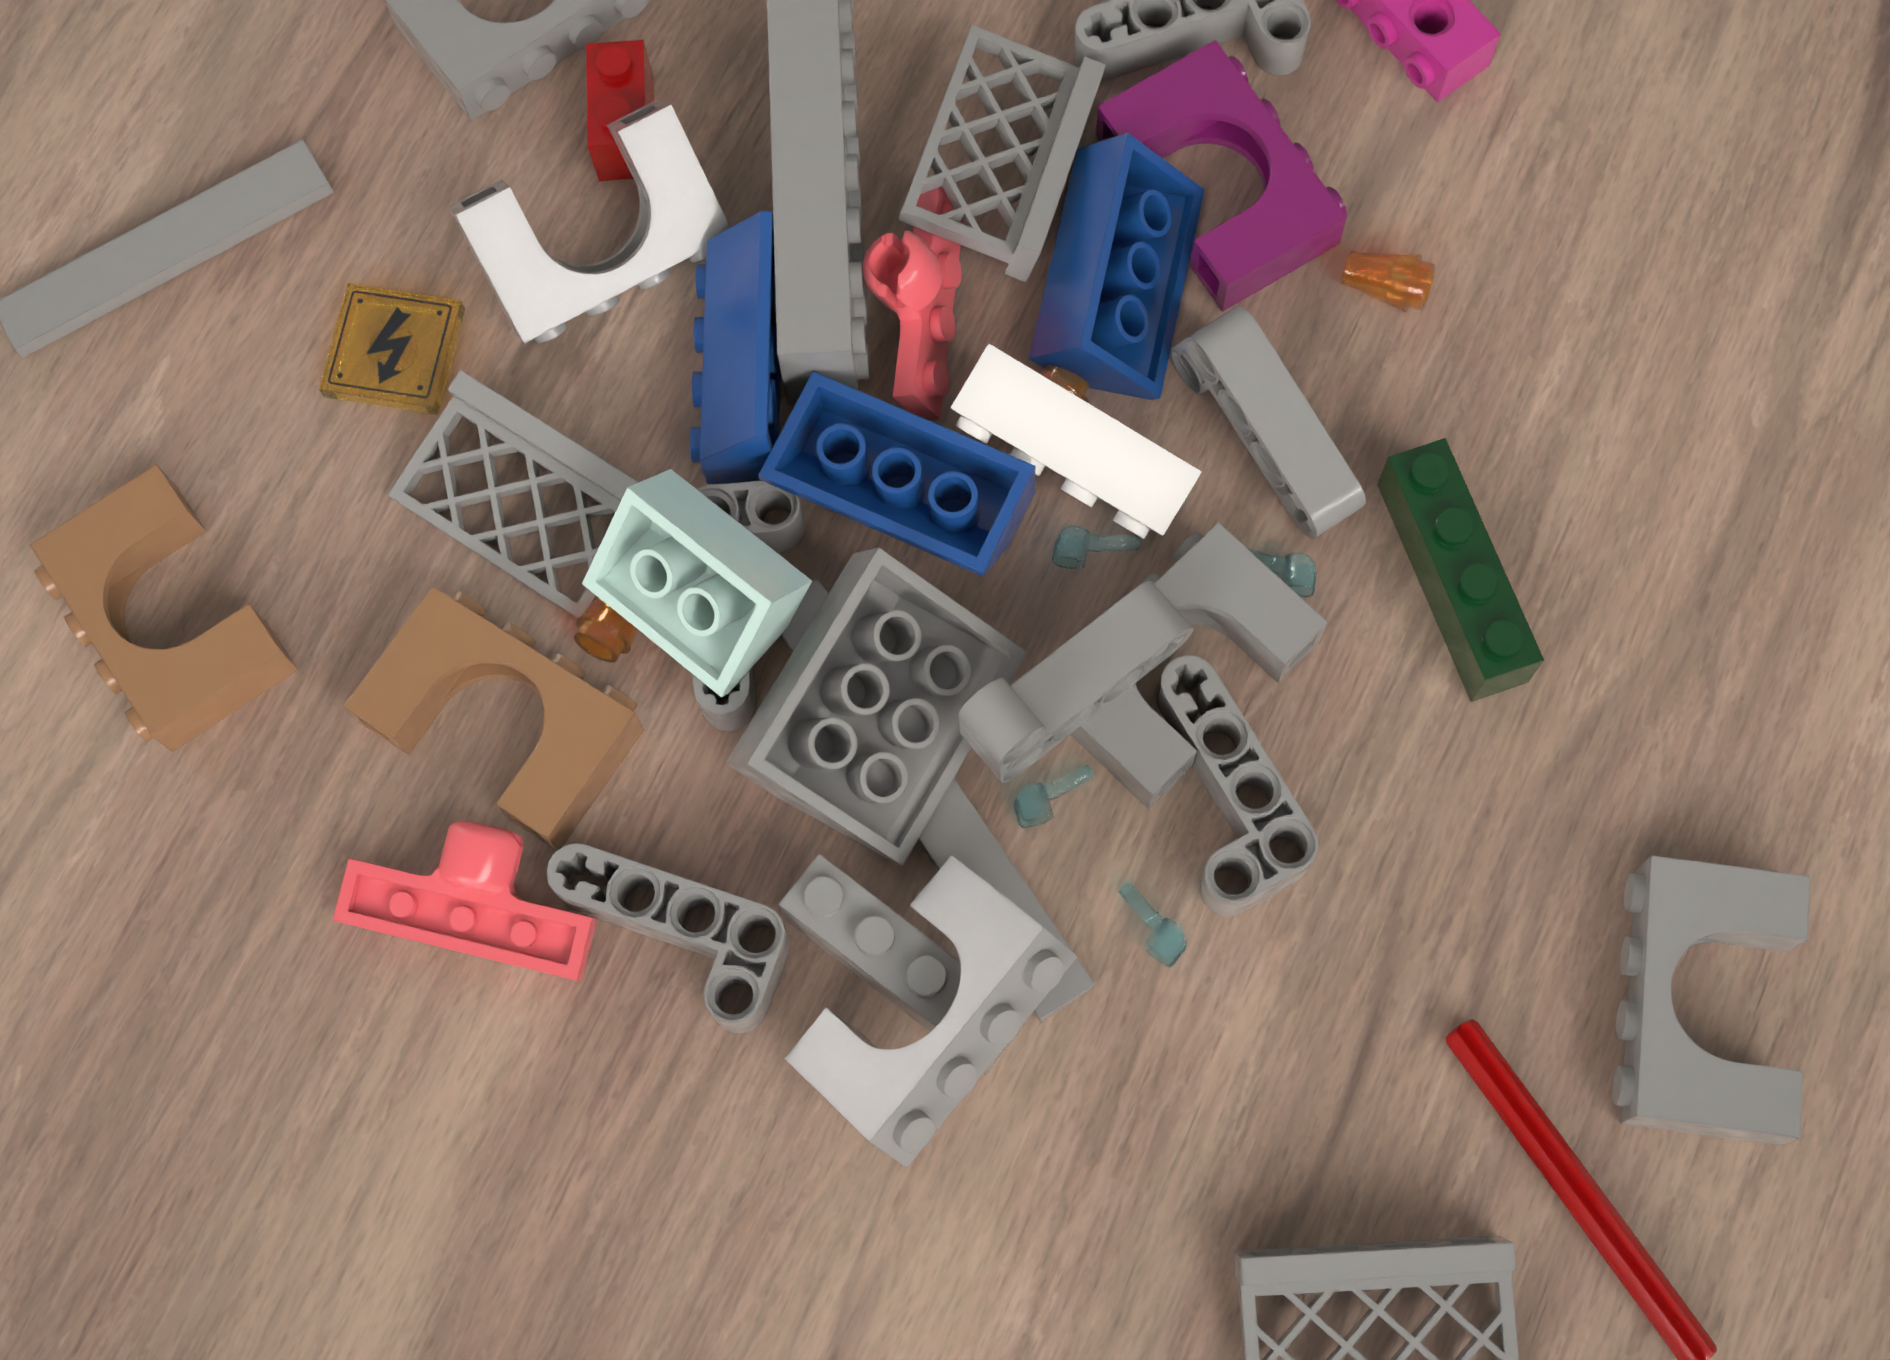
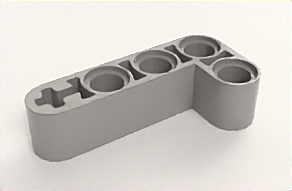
M1109 0L1084 10L1077 18L1074 62L1075 66L1080 67L1084 56L1105 64L1106 67L1101 81H1105L1192 53L1214 40L1219 44L1244 36L1252 56L1260 69L1273 75H1286L1297 70L1303 62L1311 19L1303 0ZM1200 7H1212L1214 10H1205ZM1146 24H1158L1162 27L1152 28L1146 26ZM1281 35V36H1286V37H1288L1289 39H1287V40H1282V39H1277V38L1274 37V36Z
M1235 306L1171 349V360L1180 378L1196 394H1202L1208 389L1210 390L1288 514L1310 539L1318 538L1365 506L1366 497L1354 473L1259 324L1246 309L1241 306Z
M764 481L717 484L697 489L776 553L791 550L799 544L804 536L805 521L798 496ZM773 509H785L790 512L785 521L776 525L766 524L761 521L764 514ZM754 666L733 688L734 692L730 693L728 698L729 703L724 705L717 703L716 700L721 698L717 693L693 675V690L696 701L704 718L711 726L718 730L733 731L742 728L751 720L756 708Z
M1147 581L1124 596L1011 686L1002 677L981 688L964 704L959 712L960 734L1002 783L1008 782L1025 771L1173 654L1190 637L1194 629L1152 581Z
M1184 655L1173 659L1166 665L1162 673L1157 704L1165 721L1197 750L1193 766L1238 838L1216 851L1209 858L1200 880V894L1203 902L1211 911L1224 916H1234L1249 910L1303 878L1317 854L1318 838L1314 828L1215 669L1206 660L1198 656ZM1182 683L1187 690L1194 689L1195 687L1199 689L1196 704L1187 692L1181 693L1178 696L1175 694L1177 684ZM1198 709L1202 716L1194 723ZM1214 732L1223 733L1234 741L1236 749L1232 753L1218 755L1211 752L1205 746L1203 738ZM1245 785H1255L1266 793L1269 804L1259 809L1248 808L1238 800L1236 790ZM1279 838L1289 839L1300 848L1302 859L1292 864L1283 863L1272 855L1269 843ZM1226 868L1234 869L1245 877L1247 890L1237 895L1227 894L1217 887L1214 874Z
M577 843L566 845L553 854L548 862L546 872L548 884L567 907L584 915L596 917L599 920L715 959L705 985L704 1000L706 1008L718 1024L729 1032L745 1033L754 1030L763 1022L788 959L791 945L788 931L776 911L766 905L588 845ZM587 868L596 881L607 885L606 895L599 886L580 881L576 888H574L568 880L572 874L582 875ZM645 885L655 889L654 900L645 910L631 912L625 909L626 897L635 887ZM705 905L715 909L714 921L706 930L695 933L684 929V919L687 913L694 907ZM760 925L769 926L776 931L775 941L766 951L751 953L743 948L744 937L753 927ZM736 985H744L751 988L753 999L748 1009L744 1012L733 1015L726 1014L721 1010V998L726 990Z

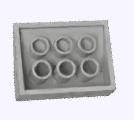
M879 547L853 553L725 764L777 798L893 863L903 866L972 748L960 734L958 716L960 710L975 693L997 678L1003 677L1009 684L1027 651Z

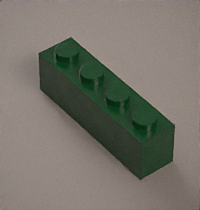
M1446 438L1389 456L1377 486L1470 701L1473 702L1528 683L1544 661V658Z

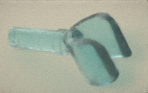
M1068 526L1062 530L1055 542L1052 561L1058 567L1082 569L1086 565L1088 551H1137L1140 548V538L1138 535H1091L1083 527Z
M1247 548L1272 572L1282 574V581L1300 597L1313 596L1316 584V566L1310 556L1304 553H1291L1283 558Z
M1087 764L1045 785L1040 782L1024 786L1014 801V809L1020 827L1030 828L1052 820L1054 815L1049 800L1059 798L1061 795L1095 778L1092 768Z
M1131 882L1126 883L1120 888V895L1143 920L1145 925L1153 930L1152 934L1143 944L1144 949L1166 967H1172L1186 949L1183 929L1175 921L1167 917L1163 918L1158 911L1151 907Z

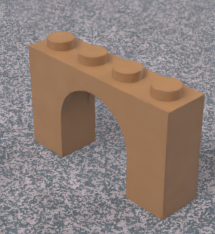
M155 464L30 544V547L42 564L34 570L37 578L55 600L63 597L72 611L64 616L67 625L85 647L93 644L102 659L94 664L98 674L114 694L123 691L133 706L124 713L134 730L145 742L155 738L171 752H174L297 671L298 668L268 623L249 603L183 645L168 649H148L132 644L126 629L125 609L134 585L152 566L206 532L177 486Z
M432 586L343 707L359 724L409 755L447 702L468 685L485 679L505 678L524 683L540 694L544 706L543 731L534 751L496 805L508 820L558 851L566 843L643 733L644 728L636 713L633 712L637 705L627 695L606 684L603 690L600 691L585 682L583 678L586 676V672L567 657L555 653L550 660L533 649L536 641L514 624L506 621L499 628L486 620L483 616L487 611L466 594L456 590L453 596L450 597Z

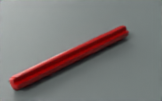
M1470 1019L1453 1029L1445 1038L1446 1044L1678 1360H1710L1717 1352V1346L1480 1024L1476 1020Z

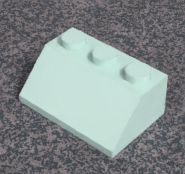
M669 469L627 487L582 584L715 693L723 697L729 694L787 629L812 580L672 469Z

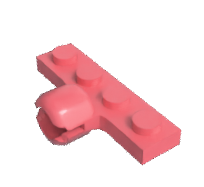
M942 187L920 194L916 204L918 207L939 215L954 210ZM913 226L912 233L904 231L903 242L894 233H886L872 243L862 263L863 281L868 290L883 305L897 313L900 320V338L892 397L910 413L927 420H936L941 418L943 396L947 394L949 389L947 358L949 342L953 340L956 330L953 307L955 290L960 285L962 278L959 260L961 245Z
M456 821L448 828L439 867L432 875L424 876L358 859H348L333 921L580 981L583 979L598 918L526 901L516 894L514 882L524 847L522 838L509 830L475 822Z

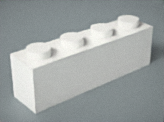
M991 344L987 345L950 407L961 415L955 426L985 444L988 443L992 435H995L1012 445L1013 449L1009 455L1035 465L1036 475L1039 476L1045 466L1066 478L1060 488L1061 490L1091 508L1097 498H1100L1118 509L1113 521L1143 539L1150 529L1162 536L1165 534L1202 473L1197 468Z

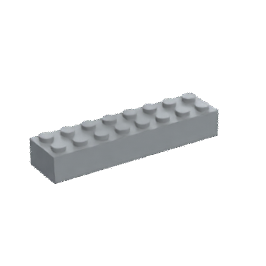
M767 0L777 355L788 405L796 404L813 371L858 391L859 379H870L868 343H866L865 335L867 303L862 268L865 253L863 236H861L863 204L858 167H861V156L856 116H859L857 81L855 80L854 65L857 64L855 31L853 30L852 21L854 0Z

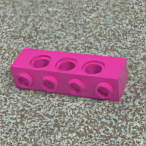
M1336 0L1344 9H1351L1366 25L1370 37L1379 47L1387 48L1404 66L1405 73L1410 81L1418 88H1425L1437 102L1490 66L1501 33L1469 0ZM1421 29L1429 30V31H1431V32H1433V33H1435V34H1427V33H1424V32H1422V31H1420V30H1421Z

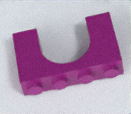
M1216 40L1098 105L1096 137L1099 141L1129 133L1161 158H1165L1187 146L1216 144L1240 153L1258 171L1264 185V192L1261 197L1242 213L1194 240L1190 268L1222 312L1340 244L1347 219L1346 207L1341 196L1334 188L1330 186L1326 188L1313 171V163L1306 149L1298 142H1291L1281 128L1279 116L1273 105L1267 99H1259L1248 84V77L1241 62L1235 56L1228 57Z

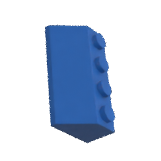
M1129 133L1076 150L1029 360L1070 385L1155 400L1161 398L1204 189Z
M760 211L707 240L706 263H697L696 292L698 299H705L704 317H695L694 320L696 353H703V371H694L692 375L693 405L695 408L701 407V427H691L690 454L692 463L701 464L707 484L762 481L758 475L780 435L781 369L777 355L774 222L772 211Z
M813 371L758 476L760 480L984 577L1010 545L1035 494L1036 466Z

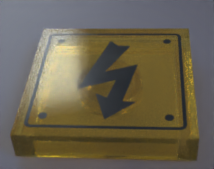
M347 283L319 385L320 392L325 398L438 415L465 313L462 301L459 299Z

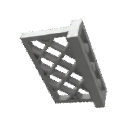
M972 24L898 220L1006 262L1008 264L1004 274L1027 282L1042 251L1106 65L1084 56L1080 67H1077ZM975 48L998 56L1005 70L983 77L972 58ZM1040 73L1061 83L1058 92L1037 99L1025 77ZM966 74L970 82L962 84ZM1012 82L1024 104L1002 111L990 89ZM977 94L988 116L966 123L955 101ZM1052 108L1049 117H1047L1044 110ZM1031 115L1042 137L1020 145L1009 123ZM949 120L953 128L945 130ZM996 128L1007 150L984 157L973 135ZM960 140L971 163L948 170L937 148ZM1035 154L1031 165L1028 156ZM1015 162L1025 180V184L1003 192L991 169ZM932 167L935 175L927 177L929 169ZM978 174L991 197L967 205L955 182ZM942 187L954 210L939 215L918 207L916 204L920 194ZM1018 201L1016 210L1014 212L1010 204ZM998 209L1008 228L1005 240L982 232L974 217Z
M460 370L447 389L454 396L387 496L586 623L601 599L588 588L578 603L563 595L557 569L588 562L590 567L598 550L595 547L590 518L615 513L627 487L639 482ZM463 416L477 425L481 449L452 455L448 437ZM490 434L504 443L492 446ZM440 451V457H441V458L434 460V458L436 457V455H437L438 452ZM514 452L523 454L526 458L529 479L499 486L494 457ZM483 460L488 489L459 496L454 467ZM538 464L552 474L540 476ZM443 470L448 499L422 504L410 496L424 474ZM564 482L572 485L578 510L547 517L542 488ZM532 491L537 520L507 527L502 497ZM586 495L599 502L600 505L588 507ZM491 500L496 529L470 535L465 531L461 507ZM450 510L452 522L438 513ZM580 521L586 551L555 558L549 528ZM539 531L544 561L518 566L512 559L509 538ZM498 541L500 553L485 543ZM547 572L549 585L533 574Z
M1501 1236L1234 1251L1235 1273L1239 1284L1244 1360H1260L1258 1337L1271 1348L1262 1360H1277L1279 1356L1284 1360H1295L1285 1349L1310 1320L1315 1322L1339 1344L1326 1360H1341L1347 1352L1356 1360H1367L1353 1345L1378 1316L1406 1339L1405 1343L1390 1360H1406L1415 1348L1428 1360H1439L1420 1342L1446 1312L1474 1336L1454 1360H1471L1483 1345L1500 1360H1519L1511 1271H1516L1514 1243ZM1495 1283L1497 1310L1478 1330L1456 1311L1452 1305L1470 1284ZM1453 1285L1443 1298L1429 1287ZM1419 1287L1437 1305L1416 1330L1410 1334L1384 1309L1402 1288ZM1386 1289L1375 1302L1362 1290ZM1352 1291L1370 1308L1346 1337L1343 1338L1316 1313L1334 1292ZM1318 1293L1308 1306L1295 1294ZM1285 1295L1302 1311L1277 1342L1257 1325L1255 1296ZM1497 1328H1499L1500 1349L1488 1339Z

